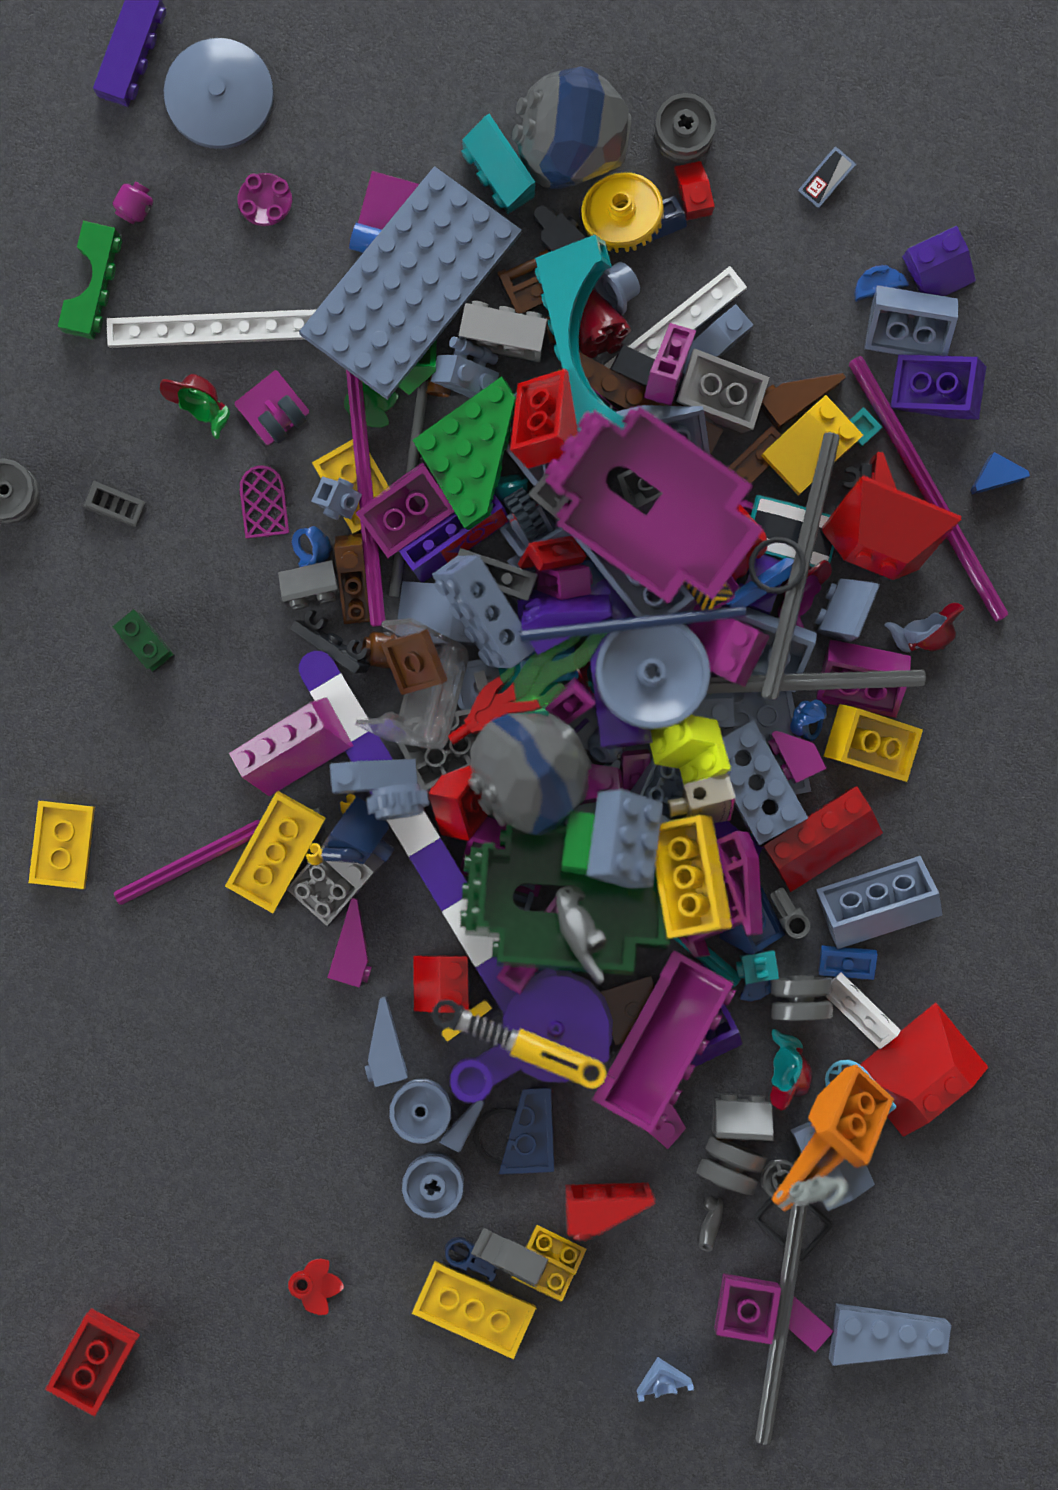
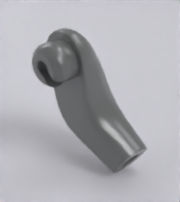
M713 1196L707 1197L703 1204L704 1209L709 1212L702 1223L699 1248L707 1252L713 1250L724 1209L723 1200L719 1197L715 1199Z

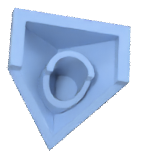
M657 1357L638 1387L637 1394L640 1402L645 1401L644 1395L655 1393V1398H658L668 1393L677 1394L676 1388L687 1386L688 1391L694 1390L690 1377Z

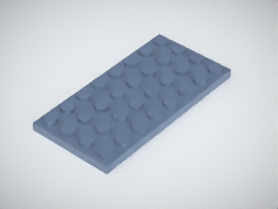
M434 166L304 324L299 334L388 400L519 238L522 230Z

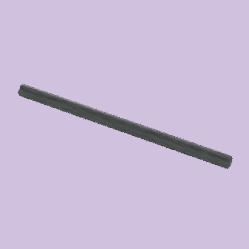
M832 432L825 433L823 436L797 544L803 550L806 559L805 574L799 584L793 589L786 591L762 690V697L770 700H777L838 449L840 436ZM797 552L795 553L788 584L796 578L800 571V559Z
M924 670L784 674L780 691L924 686L926 674ZM751 675L746 687L722 676L709 677L708 688L705 694L762 692L766 675Z
M808 1204L805 1206L793 1205L790 1212L779 1283L781 1293L773 1342L769 1347L755 1437L757 1443L765 1445L770 1444Z

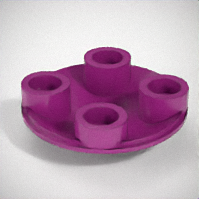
M270 173L249 175L238 193L240 212L249 222L259 226H270L280 222L287 216L292 205V194L287 182L279 176Z

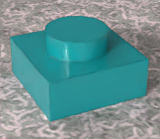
M864 407L850 419L863 434L856 442L860 447L882 428Z

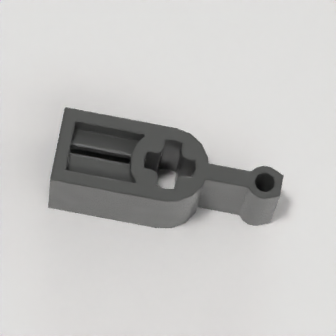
M483 1228L471 1252L472 1255L535 1288L548 1265L547 1258Z

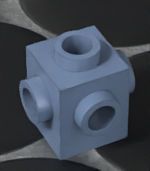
M322 476L311 502L324 508L323 514L339 520L341 516L351 520L362 494L353 490L354 484L342 478L336 481Z

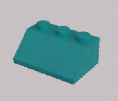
M486 115L462 139L464 149L461 150V153L469 165L474 163L479 172L476 175L484 187L489 186L494 193L491 197L498 209L504 208L507 214L535 197V181L491 115Z

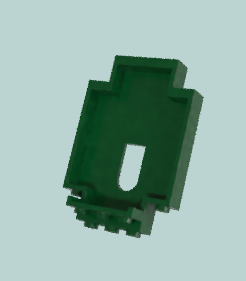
M507 824L506 830L500 831V847H505V849H494V843L483 842V848L471 847V855H465L464 872H469V883L463 882L462 899L467 900V911L461 910L460 927L465 928V935L499 938L498 941H493L492 958H497V966L588 972L561 933L558 913L524 911L515 905L513 901L514 891L517 887L525 884L561 887L574 885L583 891L585 898L584 900H579L578 905L586 910L594 923L595 930L601 931L607 940L603 949L589 955L600 973L632 975L634 972L635 947L668 949L670 938L667 937L655 868L652 887L626 888L584 874L561 871L567 826H559L555 830L542 835H534Z

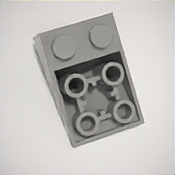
M372 853L364 864L324 860L319 865L308 863L287 890L328 926L385 861Z

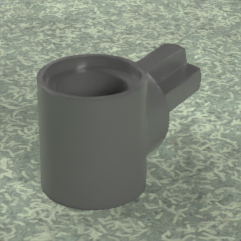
M783 887L773 891L770 894V898L781 915L779 922L784 932L788 936L797 939L805 937L810 930L808 918L800 907L795 908ZM794 918H800L803 922V929L799 933H792L789 928L790 921Z

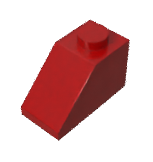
M701 161L675 166V176L686 220L712 215L715 207L709 179Z

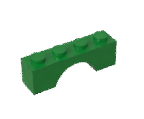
M83 221L77 248L91 262L92 279L88 288L81 295L64 300L58 328L63 333L94 340L96 332L100 333L103 324V317L100 316L102 306L106 307L109 299L107 285L108 281L113 280L116 265L113 264L115 253L119 254L122 245V238L119 237L120 234L114 227Z

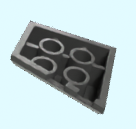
M471 709L442 713L439 716L429 718L416 717L409 721L387 722L404 759H415L417 784H420L421 790H427V794L442 775L470 765L471 747L480 732L476 734L470 733L456 744L450 741L448 735L465 724L464 720L469 715Z

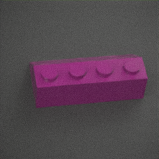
M325 697L302 707L231 751L229 755L243 779L266 795L271 796L354 745L328 698Z

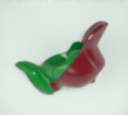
M196 374L186 376L182 382L162 379L160 382L162 396L168 401L178 404L182 410L190 412L197 420L210 422L213 437L219 439L220 432L229 419L230 411L226 405L218 400L216 389L212 383Z

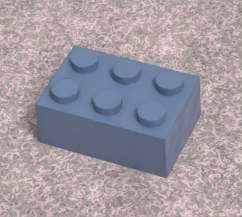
M624 790L598 792L587 876L626 888L652 887L663 803Z

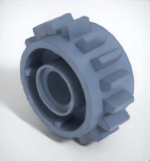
M402 784L378 788L372 791L373 797L367 799L368 812L375 814L376 820L417 816L423 814V807L429 805L427 790H421L420 784Z

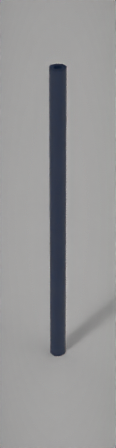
M745 606L525 630L520 631V641L530 642L746 617Z

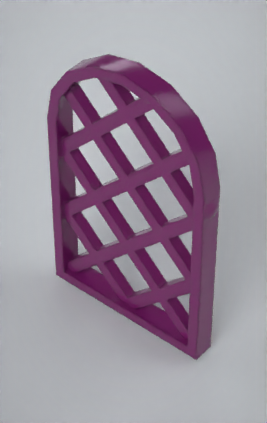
M268 466L250 468L244 473L240 481L239 494L241 497L246 539L290 534L284 492L285 487L281 476ZM258 469H264V470L261 472V474H259L258 472L255 471V470H258ZM268 470L276 475L271 482L263 477ZM251 472L257 476L252 485L245 480ZM278 479L281 485V490L274 486V483ZM260 480L268 484L263 493L255 488ZM243 484L250 487L245 494H243ZM271 487L279 493L274 501L265 496ZM252 490L260 495L255 503L246 498ZM281 496L283 502V509L276 504L277 501L281 498ZM263 498L270 503L265 512L257 507ZM244 501L252 506L247 513ZM273 507L281 511L276 520L268 515ZM254 509L262 514L257 522L249 517ZM283 516L285 518V527L278 523ZM265 517L273 522L267 531L259 525ZM247 520L254 525L249 532ZM276 525L283 530L271 532ZM256 528L264 532L263 534L251 535Z

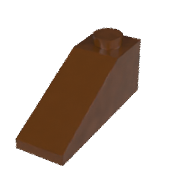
M843 373L786 382L778 387L771 385L765 390L760 408L776 430H778L843 383L846 376Z

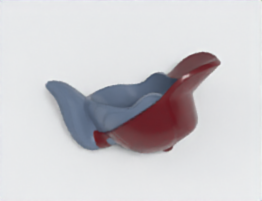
M955 602L948 604L939 614L932 613L928 618L915 620L904 628L892 622H887L884 626L890 630L896 645L903 652L915 651L918 648L927 651L943 650L956 637L953 622L964 610V607Z

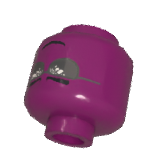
M136 181L133 186L128 183L123 184L112 203L116 209L114 214L133 225L135 221L143 222L153 205V199L147 195L149 189Z

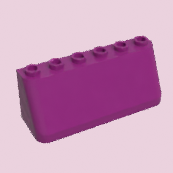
M673 951L660 975V979L608 1074H606L605 1080L599 1086L592 1099L650 1133L655 1128L658 1130L662 1128L668 1115L663 1113L668 1103L675 1104L681 1093V1090L677 1088L681 1079L688 1080L695 1065L691 1064L694 1055L698 1054L701 1056L708 1043V1040L704 1039L709 1028L713 1031L716 1029L722 1018L718 1014L722 1004L728 1006L736 992L731 989L733 983L676 951Z

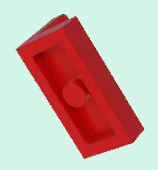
M573 535L529 543L518 562V566L520 569L536 566L539 571L580 564L586 558V554Z

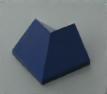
M760 886L763 934L747 935L744 925L740 924L721 932L719 937L750 955L757 953L785 935L762 886Z

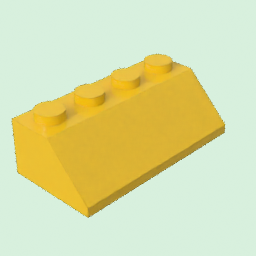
M699 815L660 824L655 869L667 937L675 938L704 934L732 928L712 817Z

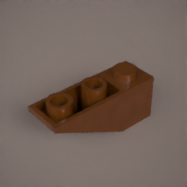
M362 533L335 536L334 549L344 624L370 622Z

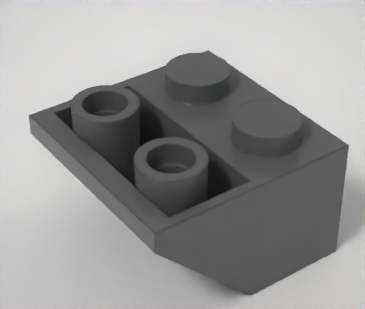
M332 560L278 572L282 601L287 607L293 608V610L308 608L309 602L319 601L320 604L336 601V596H340L339 583Z

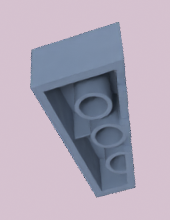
M836 1303L829 1360L834 1366L948 1353L951 1324L945 1318Z

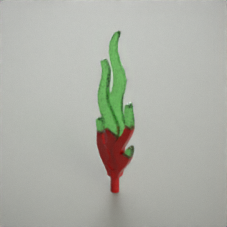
M610 632L591 634L578 650L561 660L553 661L556 655L577 644L581 636L570 637L539 655L537 653L533 654L524 664L508 689L498 694L500 689L512 679L516 672L515 667L508 668L502 675L489 682L480 691L469 715L464 720L465 724L448 735L450 741L456 744L470 733L476 734L481 732L485 725L503 715L532 712L549 704L565 688V685L562 683L557 684L545 695L540 696L546 687L559 677L585 666L602 639Z

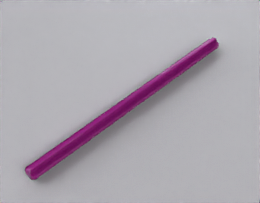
M862 356L856 357L850 361L849 367L926 502L950 511ZM957 524L947 536V539L993 620L1000 621L1008 616V612Z
M346 370L357 489L362 494L359 500V509H361L374 499L363 383ZM361 521L370 624L373 627L384 626L386 623L379 549L377 542Z

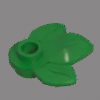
M362 382L366 425L374 428L388 426L389 421L385 411H388L395 405L399 397L398 394L394 392L387 400ZM347 394L344 399V406L350 414L349 395Z

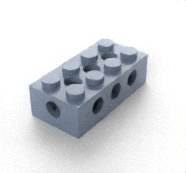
M479 555L457 556L432 574L436 580V589L442 596H446L451 604L449 606L451 613L463 623L465 635L471 642H475L480 650L478 655L484 664L490 667L512 668L535 651L530 642L520 641V631H523L521 623Z
M754 720L722 737L731 768L727 773L729 774L735 795L734 806L756 845L768 841L808 818ZM738 751H743L748 756V763L745 766H739L735 762V754ZM752 775H756L761 779L762 785L758 791L752 790L748 785V780ZM767 799L771 800L775 805V810L771 815H766L762 811V804Z

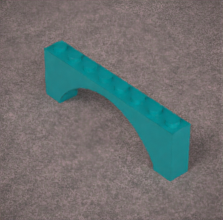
M593 235L536 257L537 268H535V274L543 287L544 293L541 297L550 315L548 326L551 333L555 336L557 344L554 346L555 354L558 360L561 361L562 368L566 369L569 374L577 425L586 412L592 414L596 410L623 429L626 425L622 422L624 416L609 408L591 388L585 376L579 353V330L585 305L601 275L606 269L612 267L605 241L597 235Z

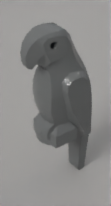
M567 885L557 892L556 897L561 933L583 966L596 982L600 984L603 981V976L589 955L603 949L607 940L601 931L595 930L594 923L586 910L578 905L579 900H584L585 898L583 891L577 886Z

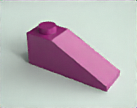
M672 323L669 324L651 368L644 398L672 405L696 330Z
M353 897L350 901L327 978L360 987L362 982H368L372 967L367 966L369 956L359 899Z

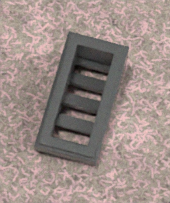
M93 481L83 508L136 527L145 501ZM98 491L103 492L99 505L93 504ZM108 496H114L109 510L105 509L104 506ZM119 499L125 500L120 513H115ZM133 503L135 506L130 518H127L125 514L129 504Z

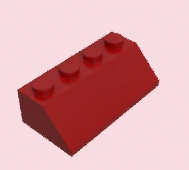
M855 786L808 815L806 820L762 844L761 847L788 890L792 892L880 836L883 832L873 810L859 788Z

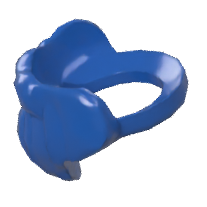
M311 526L310 528L298 529L292 537L293 550L301 559L298 563L299 567L322 563L328 559L332 550L329 537L317 527ZM303 534H306L311 541L313 555L303 551L300 545V538Z
M821 700L800 702L793 712L790 724L793 734L799 737L803 736L808 741L815 740L821 732L823 719L827 715L826 706ZM818 721L817 729L815 733L811 735L809 732V724Z

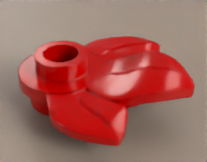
M326 1259L310 1261L304 1270L295 1272L288 1282L290 1293L302 1300L303 1306L307 1311L317 1315L328 1314L327 1298L338 1294L344 1288L343 1282L336 1275L327 1273L329 1270V1260ZM305 1280L308 1286L305 1289H301L298 1287L297 1282Z

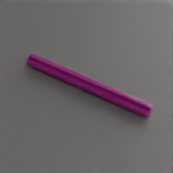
M256 820L115 891L114 897L119 905H123L250 841L260 820Z

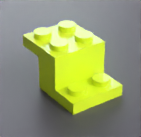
M692 713L686 719L673 726L651 729L652 743L649 744L655 765L680 769L684 785L722 775L731 770L718 720L694 716Z

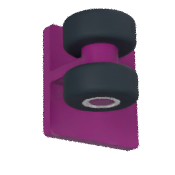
M276 370L234 403L266 445H271L274 441L276 443L282 442L287 438L286 432L293 426L299 428L307 422L306 416L310 413L308 408Z

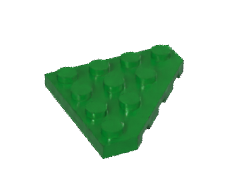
M503 377L494 381L413 439L415 446L466 530H470L491 515L493 508L492 499L495 488L498 487L503 467L501 462L504 450H507L512 430L510 425L513 413L515 412L516 397Z

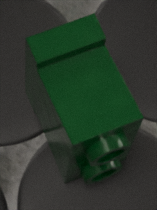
M134 609L112 626L145 668H149L153 673L175 656L142 614Z

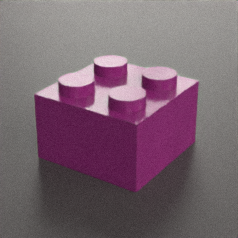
M723 1273L714 1325L716 1335L772 1344L781 1287L778 1282Z

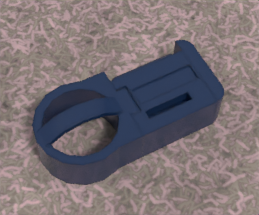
M454 1237L447 1242L444 1249L445 1257L452 1266L463 1270L468 1268L485 1277L488 1276L489 1282L494 1280L495 1272L498 1268L471 1254L475 1244L462 1237ZM455 1243H463V1244H465V1245L467 1246V1248L469 1249V1252L466 1251V1250H464V1249H462V1248H460V1247H458V1246H456V1245H454V1244H455ZM449 1249L466 1258L462 1261H453L448 1255Z

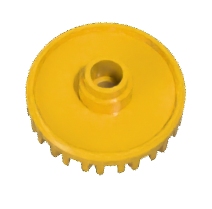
M623 172L608 175L596 182L584 197L581 214L587 235H597L605 241L609 251L614 248L615 252L618 253V248H625V251L629 252L631 247L636 251L637 244L642 242L643 246H645L646 241L651 242L652 234L654 232L658 234V228L662 227L661 219H664V207L659 190L649 179L635 173Z

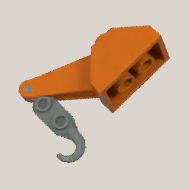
M857 1064L845 1068L817 1095L808 1116L816 1131L786 1179L772 1197V1201L783 1211L790 1209L793 1205L805 1206L814 1201H824L832 1194V1191L838 1190L836 1195L826 1203L828 1208L835 1206L845 1196L848 1189L847 1182L842 1178L832 1179L826 1175L845 1159L855 1168L868 1165L894 1098Z

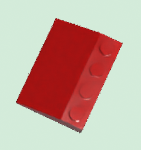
M649 1183L565 1184L568 1235H574L576 1240L591 1239V1235H597L653 1205L654 1197Z

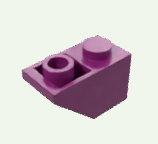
M779 731L769 734L771 740L767 741L774 756L779 754L783 762L780 768L787 781L791 779L793 784L826 769L814 743Z

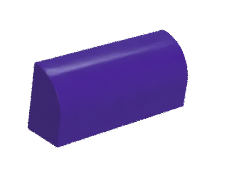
M612 632L587 636L601 747L611 750L652 743L651 729L639 728L618 718L606 706L598 691L595 676L596 661L602 645Z

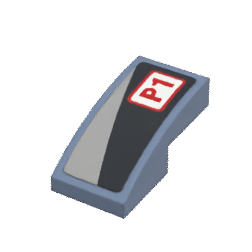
M835 147L798 191L820 208L837 186L852 171L856 163Z

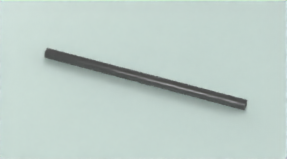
M424 381L417 390L406 473L418 466L420 452L415 446L413 439L423 433L428 397L426 393L428 381ZM399 551L394 554L388 595L394 598H399L405 560Z

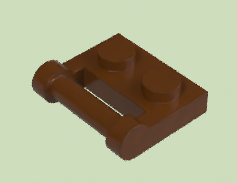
M548 250L539 252V256L549 253ZM535 258L507 271L503 269L497 272L515 312L519 314H525L544 305L541 297L544 293L543 287L536 276L514 287L511 280L537 268Z

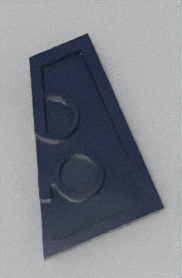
M551 1087L523 1088L499 1174L554 1172Z

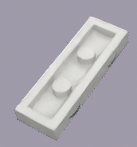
M839 973L832 979V993L826 997L879 1049L897 1037L901 1030L842 973Z

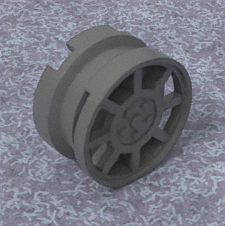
M775 1159L768 1162L760 1175V1182L764 1191L773 1197L794 1165L784 1159Z

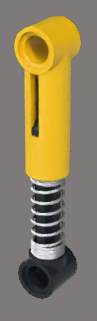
M441 1000L433 1008V1020L442 1028H449L454 1031L456 1029L460 1030V1032L465 1031L466 1034L470 1032L473 1034V1037L476 1035L480 1036V1040L485 1038L488 1043L490 1041L494 1042L495 1046L497 1044L502 1045V1049L506 1047L505 1050L510 1051L511 1056L577 1082L585 1087H598L605 1080V1068L596 1059L523 1029L510 1031L507 1026L505 1028L501 1027L500 1023L498 1025L493 1024V1020L488 1022L486 1017L481 1019L479 1014L476 1016L472 1015V1012L465 1010L463 1006L458 1005L453 1000ZM445 1005L452 1007L455 1012L454 1018L448 1022L442 1021L438 1015L439 1009ZM552 1055L577 1064V1070L552 1060ZM589 1065H594L599 1070L597 1079L593 1081H588L583 1076L585 1067Z

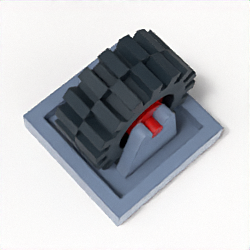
M523 488L518 489L503 499L510 513L507 516L509 522L499 528V530L519 559L529 543L570 536V533L557 525L559 520L535 500L531 501V498Z

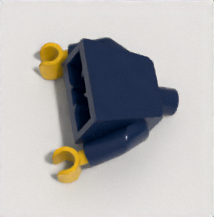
M348 794L346 796L347 803L340 802L343 816L324 842L323 846L325 847L321 850L319 844H311L309 848L313 854H306L307 860L311 865H319L323 860L364 864L373 853L386 862L395 849L382 840L389 829L388 823L385 820H376L375 814L368 812L367 801L362 800L358 796L355 797L353 794Z

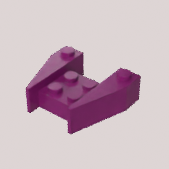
M736 831L716 840L732 928L743 924L747 935L763 934L759 857L749 832ZM729 929L679 938L694 957H708L710 952L705 939Z

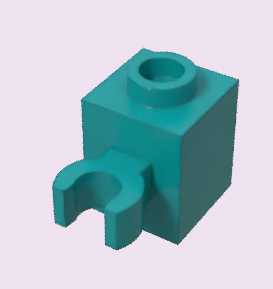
M773 950L758 952L752 955H740V962H736L738 978H743L745 984L779 979L775 951Z

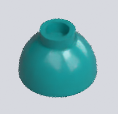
M524 475L500 477L494 495L504 502L503 499L520 488H523L527 493L529 479Z

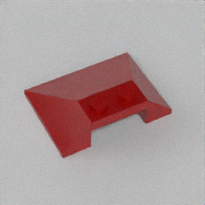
M862 475L822 526V532L845 561L895 580L919 570L961 521V516Z
M936 1002L904 1027L896 1038L881 1049H877L859 1064L875 1082L894 1098L893 1102L897 1107L887 1115V1118L903 1137L931 1122L970 1090L988 1069L987 1064Z

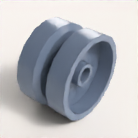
M416 1078L406 1082L397 1090L390 1105V1120L394 1130L403 1139L412 1143H427L437 1139L446 1130L451 1118L452 1103L447 1091L439 1083L430 1079ZM417 1107H424L426 1113L424 1112L423 1116H418V1111L415 1110Z
M428 1152L419 1155L410 1163L403 1177L402 1193L406 1204L413 1212L422 1217L439 1218L448 1215L457 1207L463 1194L464 1177L461 1167L452 1157L444 1153ZM432 1180L438 1181L437 1188H431L428 1184Z

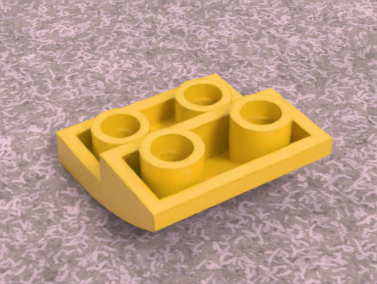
M536 1225L525 1248L547 1258L548 1265L536 1288L514 1276H511V1278L562 1302L587 1249Z

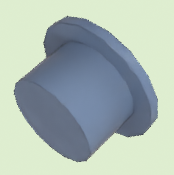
M617 262L611 268L606 269L594 286L621 316L627 311V302L640 293V285L635 273L622 262Z

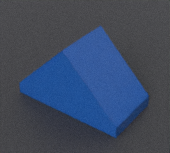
M994 452L988 457L971 488V493L974 495L1024 481L1030 477L1029 471Z

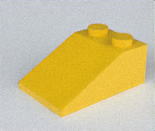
M825 395L763 452L761 456L799 496L813 482L825 433L832 432L840 436L834 463L852 448L863 434Z
M839 704L823 757L907 782L923 729L859 708Z

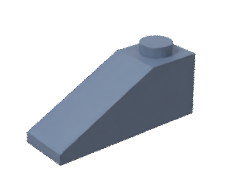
M736 304L693 341L683 371L684 374L686 373L693 349L720 358L751 332L752 322Z
M415 759L330 764L332 792L334 795L368 792L394 785L417 784Z
M387 996L381 997L379 1000L368 1057L369 1065L365 1066L368 1081H374L375 1087L403 1080L409 1076Z

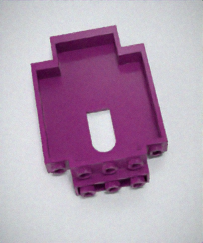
M640 406L637 410L631 408L622 420L626 424L623 429L596 410L592 414L586 412L577 425L581 428L577 436L574 438L570 435L561 448L565 452L559 461L554 459L545 471L549 475L545 481L553 486V489L558 493L564 494L573 500L571 504L565 502L556 515L560 518L557 525L667 603L671 601L685 580L711 599H714L763 530L758 524L736 510L752 485ZM613 467H627L662 492V495L647 516L608 488L606 476Z

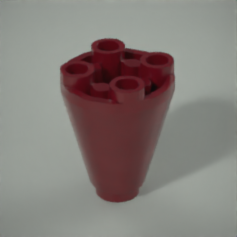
M593 288L585 305L579 330V349L582 354L591 359L606 351L609 354L617 352L622 346L621 341L631 331L626 320L595 288Z

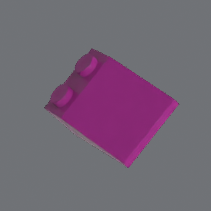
M422 462L359 509L356 514L386 557L389 558L455 511L439 484Z
M698 604L695 605L693 611H701ZM732 618L687 623L685 626L696 635L705 649L709 670L746 687L770 636Z

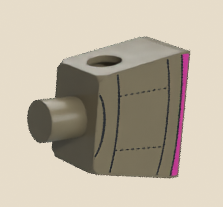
M728 773L687 783L683 787L681 798L667 801L669 814L671 817L685 814L686 818L699 815L710 816L713 819V823L730 821L735 795Z

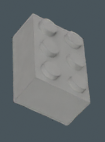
M472 301V304L465 303L459 339L466 338L471 340L473 345L478 347L485 346L491 349V352L494 354L540 362L547 331V319L542 318L543 315L536 312H526V315L515 313V309L500 306L498 310L488 308L487 303Z

